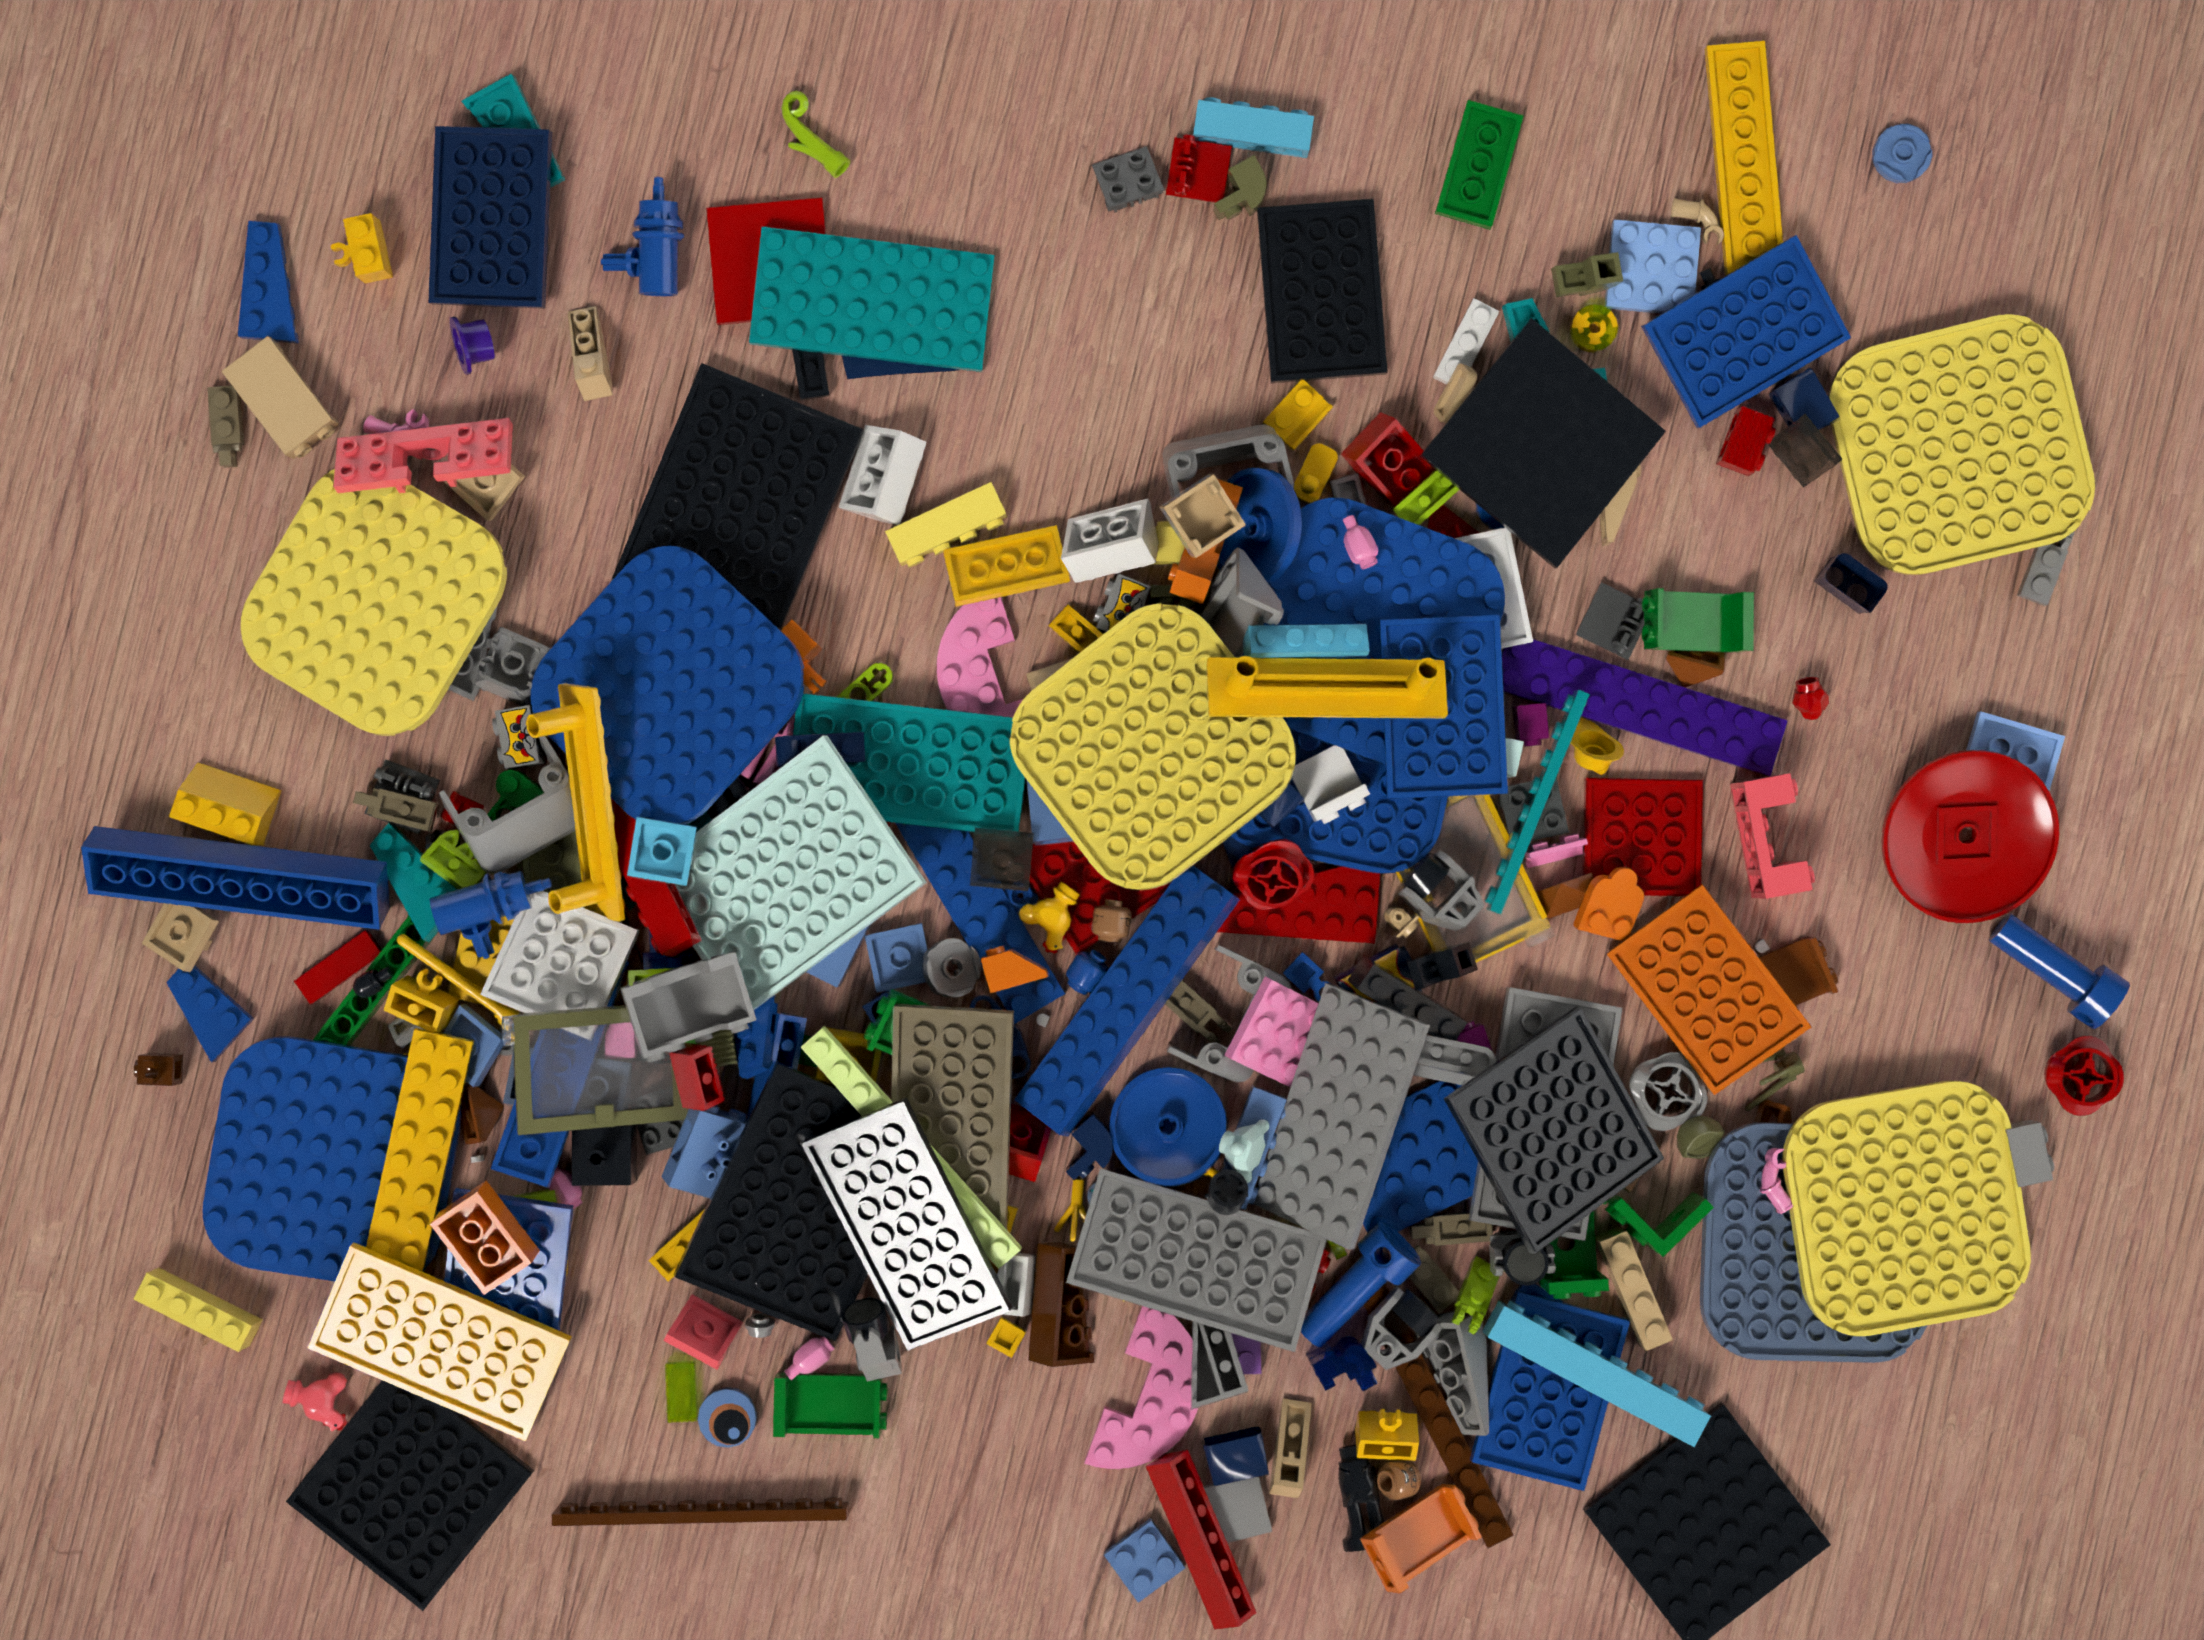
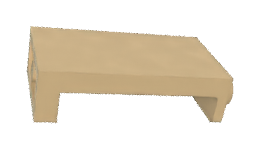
M267 336L221 372L282 452L292 459L296 457L302 458L312 450L311 446L317 441H323L331 437L335 433L334 428L339 423L328 413L283 354L284 350L279 343Z

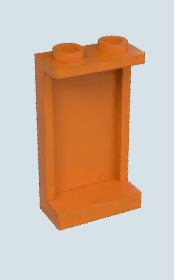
M1439 1485L1360 1538L1387 1592L1402 1593L1409 1588L1407 1584L1409 1580L1468 1540H1478L1482 1537L1478 1530V1521L1468 1511L1464 1503V1494L1455 1485Z

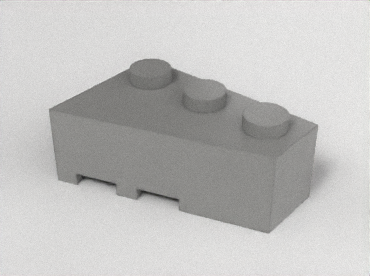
M1192 1321L1191 1410L1247 1393L1249 1390L1231 1333Z

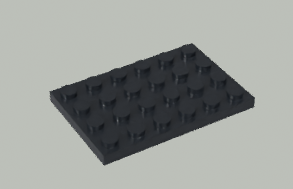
M1374 199L1257 208L1270 384L1298 382L1300 380L1311 381L1386 375L1388 372Z

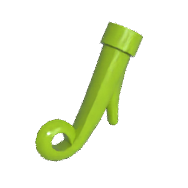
M801 91L788 93L783 99L782 115L787 126L801 142H790L788 147L814 158L834 178H838L847 170L850 160L841 151H836L798 119L808 109L809 102L806 95ZM799 100V108L792 110L794 101Z

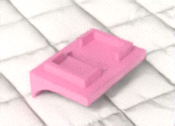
M1572 833L1560 836V842L1548 845L1547 842L1543 843L1540 841L1529 844V850L1526 851L1524 856L1526 867L1531 868L1582 855L1583 845L1588 844L1587 838H1581L1579 834Z

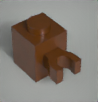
M146 1053L138 1055V1060L134 1064V1076L137 1077V1085L174 1086L182 1084L183 1054Z

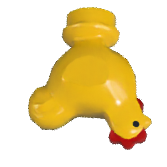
M1063 882L1054 887V898L1042 899L1034 905L1026 904L1019 911V917L1025 924H1038L1047 932L1046 941L1042 943V946L1045 947L1047 953L1052 952L1056 954L1058 949H1063L1064 934L1071 923L1068 905H1075L1077 898L1080 896V894Z

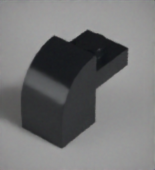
M1470 942L1432 951L1407 962L1415 990L1429 987L1441 981L1462 977L1478 970Z

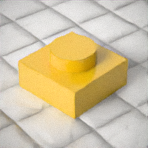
M1001 1316L986 1344L1012 1358L1026 1334V1330Z

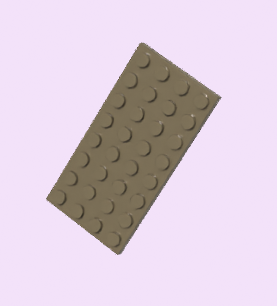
M895 1004L893 1013L891 1101L894 1103L907 1097L929 1143L1007 1229L1014 1011Z

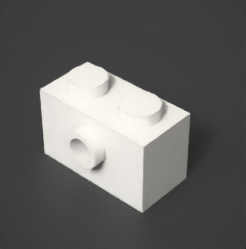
M1017 1253L999 1268L996 1275L1013 1306L1010 1312L1004 1313L1005 1315L1023 1317L1032 1314L1037 1255Z

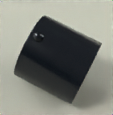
M1222 1170L1215 1174L1210 1181L1205 1198L1208 1199L1209 1205L1215 1212L1221 1215L1235 1214L1241 1210L1246 1197H1248L1247 1182L1242 1174L1235 1170Z

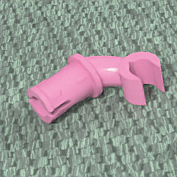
M414 409L406 414V423L402 426L396 423L391 425L369 415L364 422L363 431L367 434L427 428L429 427V419L423 414L421 420L415 423L418 414Z
M1771 1148L1765 1155L1766 1163L1762 1171L1761 1188L1759 1191L1762 1194H1766L1778 1214H1783L1793 1207L1790 1197L1781 1186V1179L1777 1177L1779 1169L1786 1168V1162L1782 1161V1159L1779 1162L1777 1160L1778 1154L1785 1149Z

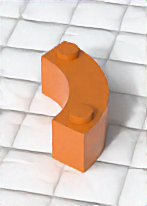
M1217 479L1234 507L1237 508L1243 487ZM1225 539L1197 558L1191 557L1184 548L1179 564L1173 563L1167 580L1173 581L1169 593L1203 604Z

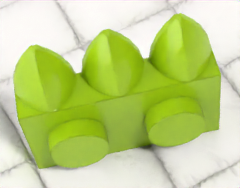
M450 830L439 836L421 856L420 861L457 889L480 883L487 872L481 868L476 858L472 860L473 853L467 843H463L457 848L455 847L459 840V831Z

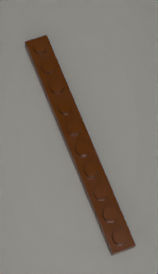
M1386 1284L1364 1304L1368 1315L1389 1293ZM1391 1309L1385 1315L1384 1326L1404 1344L1414 1342L1406 1323ZM1422 1354L1416 1359L1396 1366L1395 1368L1455 1486L1465 1496L1464 1503L1468 1511L1478 1521V1530L1487 1548L1514 1536L1478 1464L1471 1462L1470 1456L1472 1452Z
M838 1497L826 1498L824 1502H813L811 1498H799L795 1500V1503H783V1499L777 1498L768 1499L766 1503H754L752 1499H741L736 1501V1504H725L724 1500L707 1501V1504L695 1505L693 1500L679 1501L678 1505H666L665 1501H652L647 1506H637V1502L627 1501L619 1503V1506H607L606 1502H594L590 1504V1507H578V1503L571 1502L561 1504L552 1513V1526L847 1520L850 1512L849 1502H842V1498Z

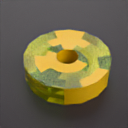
M1597 304L1588 305L1579 310L1570 325L1571 338L1576 346L1583 351L1592 353L1603 351L1610 346L1616 338L1618 331L1617 319L1612 311L1605 306ZM1590 324L1598 326V333L1590 331Z

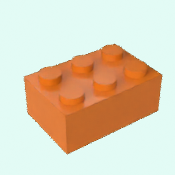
M487 1180L440 1211L430 1223V1226L484 1295L531 1264L540 1251Z

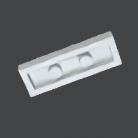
M1473 298L1433 376L1434 379L1447 385L1457 365L1462 363L1469 367L1472 366L1500 311Z

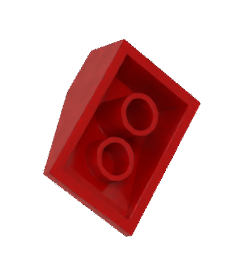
M1382 412L1341 453V456L1356 473L1393 508L1436 470L1420 457L1423 449L1399 421Z

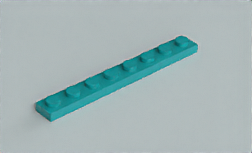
M1581 690L1574 691L1573 695H1567L1563 703L1562 711H1565L1562 722L1557 721L1553 728L1551 738L1554 739L1551 749H1546L1542 755L1540 765L1543 766L1540 776H1535L1529 788V793L1532 794L1529 804H1523L1518 815V820L1521 821L1518 831H1513L1507 842L1506 847L1510 848L1506 859L1502 858L1498 864L1495 875L1499 876L1495 887L1490 886L1484 902L1488 903L1486 908L1488 911L1496 914H1501L1590 695Z

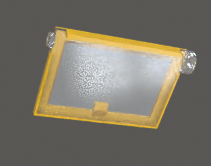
M1490 795L1449 796L1439 837L1429 852L1434 855L1441 850L1450 856L1469 876H1472L1475 880V888L1483 900L1484 907L1466 927L1458 931L1425 922L1420 917L1417 919L1432 951L1470 942L1476 963L1524 940L1528 948L1555 936L1523 864L1520 866L1502 913L1496 914L1486 910L1488 903L1484 902L1490 886L1495 887L1499 878L1498 875H1495L1498 864L1502 858H1507L1510 848L1506 847L1509 835ZM1418 863L1403 871L1395 872L1400 884ZM1446 875L1423 900L1430 907L1437 908L1455 889L1454 881Z

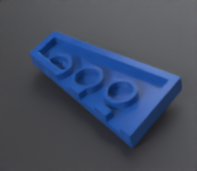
M248 221L238 337L242 339L263 340L269 336L277 342L299 343L294 325V308L291 305L290 282L286 273L285 264L287 262L282 230L278 223Z

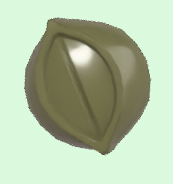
M1693 1117L1687 1120L1679 1129L1677 1148L1684 1158H1706L1711 1155L1715 1146L1723 1138L1725 1131L1718 1121L1710 1117Z

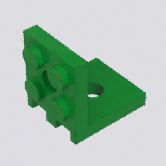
M1692 1192L1654 1230L1618 1195H1614L1606 1201L1608 1206L1605 1210L1621 1225L1625 1223L1628 1225L1625 1230L1636 1242H1639L1643 1247L1647 1244L1656 1253L1664 1257L1714 1207L1707 1199Z
M1591 1212L1589 1214L1585 1241L1573 1239L1572 1246L1565 1250L1558 1247L1559 1237L1550 1243L1555 1252V1273H1546L1538 1284L1549 1295H1553L1555 1299L1571 1298V1293H1583L1584 1297L1601 1296V1291H1609V1279L1597 1270L1594 1212Z

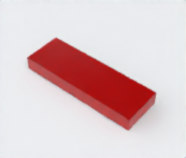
M364 930L294 980V983L309 1004L313 1005L371 964L382 949L370 932Z

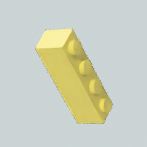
M992 482L885 532L901 566L907 564L910 568L924 561L923 556L934 552L935 555L943 553V550L951 548L949 544L957 540H961V543L977 537L976 532L985 527L990 531L1003 525L1002 519L1007 518V515Z
M161 1268L146 1273L134 1297V1300L237 1352L251 1345L263 1319Z

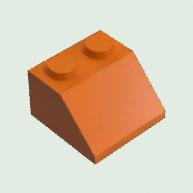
M1004 945L985 951L987 956L981 958L990 993L1049 976L1047 968L1013 949L1005 950Z

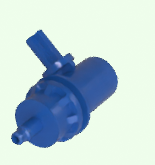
M655 177L653 200L639 201V214L634 220V227L639 229V231L633 232L632 236L639 240V248L630 247L626 253L603 254V259L600 262L603 265V271H627L630 277H639L640 295L677 296L678 242L684 239V234L678 233V230L683 229V222L678 216V203L664 200L663 178Z
M521 871L512 874L497 872L494 873V879H491L489 874H485L481 883L431 897V911L441 935L461 930L463 937L472 941L478 958L483 956L484 959L490 957L489 954L495 953L488 935L492 928L490 921L495 920L498 924H503L504 916H506L508 921L515 919L521 911L532 908L530 894L544 891L546 888H550L552 883L549 878L526 883Z

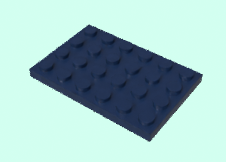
M435 126L428 303L432 305L545 309L552 131L549 129Z

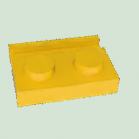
M1300 380L1267 416L1263 424L1271 426L1283 442L1294 451L1333 409V406L1305 380Z

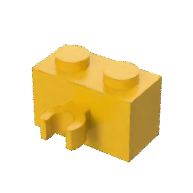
M372 213L343 219L348 245L337 242L330 246L334 252L344 251V256L341 259L334 260V264L338 267H345L352 261L355 276L365 284L393 278L381 221Z
M425 968L418 973L417 979L407 975L393 983L383 1011L433 1033H438L448 1026L455 1014L459 998L437 989L442 983V975L439 974L434 977L431 983L427 979L429 969Z
M1380 1409L1379 1412L1372 1410L1358 1411L1355 1427L1357 1458L1416 1461L1419 1446L1417 1414L1401 1412L1398 1409L1396 1413L1385 1412V1409Z

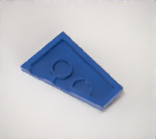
M194 965L191 972L178 969L166 982L211 1063L216 1062L254 1020L247 1011L196 965Z
M775 995L754 1010L756 1021L748 1023V1029L734 1033L739 1075L742 1078L749 1079L770 1069L774 1034L771 1031L772 1015L777 1014L778 1004L774 1003Z

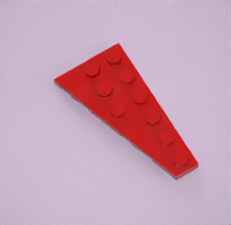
M1343 866L1314 873L1313 883L1307 891L1298 895L1291 903L1269 910L1258 909L1247 902L1242 892L1234 893L1233 895L1239 898L1240 901L1217 932L1375 944L1380 873Z

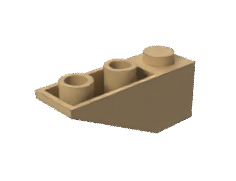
M593 306L569 311L568 321L575 381L584 401L612 396L611 374L597 307Z

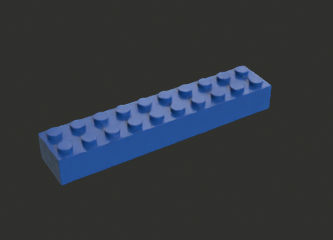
M98 826L93 827L81 846L88 894L380 930L390 910L387 862Z
M1191 866L1174 879L1014 1100L1057 1134L1069 1137L1240 899L1195 866Z

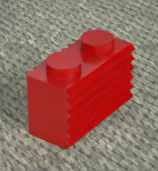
M1744 406L1737 409L1716 464L1748 477L1754 474L1755 471L1759 472L1766 455L1762 454L1765 443H1771L1776 428L1772 427L1775 418Z
M686 1043L684 1044L685 1048L669 1053L682 1107L705 1111L723 1102L725 1099L722 1096L721 1081L718 1080V1070L715 1069L717 1064L714 1063V1053L711 1052L713 1048Z

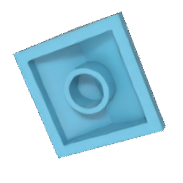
M637 816L627 876L687 886L697 827Z

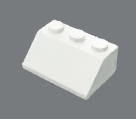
M865 425L864 433L859 442L838 508L881 522L899 525L905 514L908 498L914 486V480L920 461L923 458L926 442L900 430Z
M1148 498L1068 519L1061 559L1075 583L1093 580L1110 574H1118L1122 571L1156 563L1159 543Z

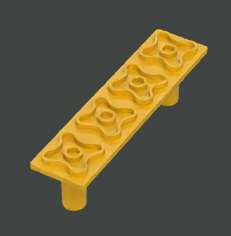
M1241 656L1239 658L1209 657L1206 661L1209 716L1444 719L1448 715L1445 662L1443 660L1423 658L1421 660L1252 658L1250 656Z
M567 683L558 684L560 707L528 715L526 727L528 733L533 738L564 732L582 882L550 891L548 903L555 914L585 907V909L605 916L609 920L620 922L625 920V902L622 898V876L618 864V844L615 839L614 830L615 817L612 812L611 786L607 771L608 758L605 753L603 738L604 727L600 712L601 699L596 687Z

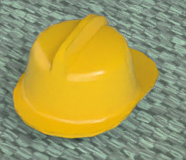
M1580 717L1570 742L1574 746L1575 761L1581 767L1603 775L1607 772L1613 761L1619 760L1624 755V748L1621 743L1608 735L1597 724L1589 719Z

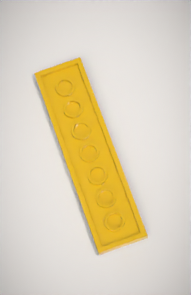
M1765 41L1707 45L1704 49L1720 228L1724 232L1722 250L1725 276L1783 242Z
M415 1028L413 1031L366 1248L417 1270H423L433 1230L430 1223L436 1217L475 1040L433 1033L419 1028Z

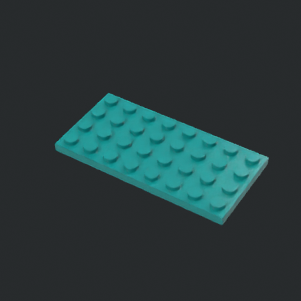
M762 227L749 344L982 372L995 255Z
M803 694L795 713L793 735L864 732L865 762L846 764L886 822L1019 837L1025 777L1017 767L1011 753L1012 717Z

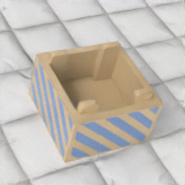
M1214 474L1206 475L1159 506L1185 549L1193 558H1197L1246 525Z

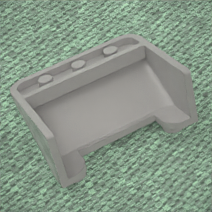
M1236 548L1209 586L1203 604L1198 603L1193 610L1210 625L1235 658L1241 657L1244 653L1243 639L1248 626L1263 625L1264 623L1277 625L1284 613L1281 600L1245 551L1240 548Z

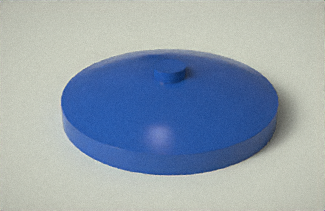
M1247 468L1237 472L1226 481L1243 487L1236 510L1246 525L1225 539L1217 567L1221 570L1236 548H1240L1245 551L1267 583L1270 584L1284 574L1296 555L1302 531L1301 509L1293 487L1281 474L1269 469Z
M1167 1067L1147 1071L1134 1078L1124 1087L1113 1105L1109 1129L1113 1149L1117 1157L1132 1174L1151 1184L1177 1186L1198 1179L1216 1163L1221 1155L1219 1152L1221 1138L1227 1131V1117L1221 1099L1209 1083L1190 1071Z

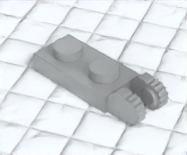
M2075 531L2064 539L2059 540L2058 546L2049 544L2034 549L2017 596L2043 606L2048 605Z

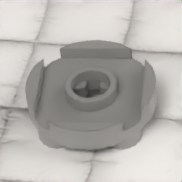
M956 938L941 940L924 953L923 975L930 990L936 995L949 998L966 995L971 992L976 980L980 978V957L977 951L972 946L969 948L963 940ZM950 960L952 964H957L958 969L954 971V976H951L950 972L946 970Z

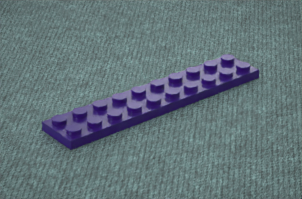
M1534 639L1531 643L1507 647L1502 650L1503 692L1539 704L1546 703V706L1562 711L1567 695H1573L1574 691L1581 690L1590 694L1581 715L1583 718L1761 775L1771 776L1788 720Z

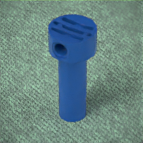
M2011 913L2001 920L1989 937V942L2070 998L2071 1001L2067 1007V1012L2091 1029L2101 1026L2115 1012L2129 990L2130 983L2107 966L2101 965L2094 971L2090 970Z
M1378 1222L1359 1241L1358 1247L1362 1256L1306 1312L1301 1333L1315 1346L1322 1347L1387 1281L1395 1285H1401L1421 1265L1420 1257L1414 1248L1400 1233L1388 1224Z

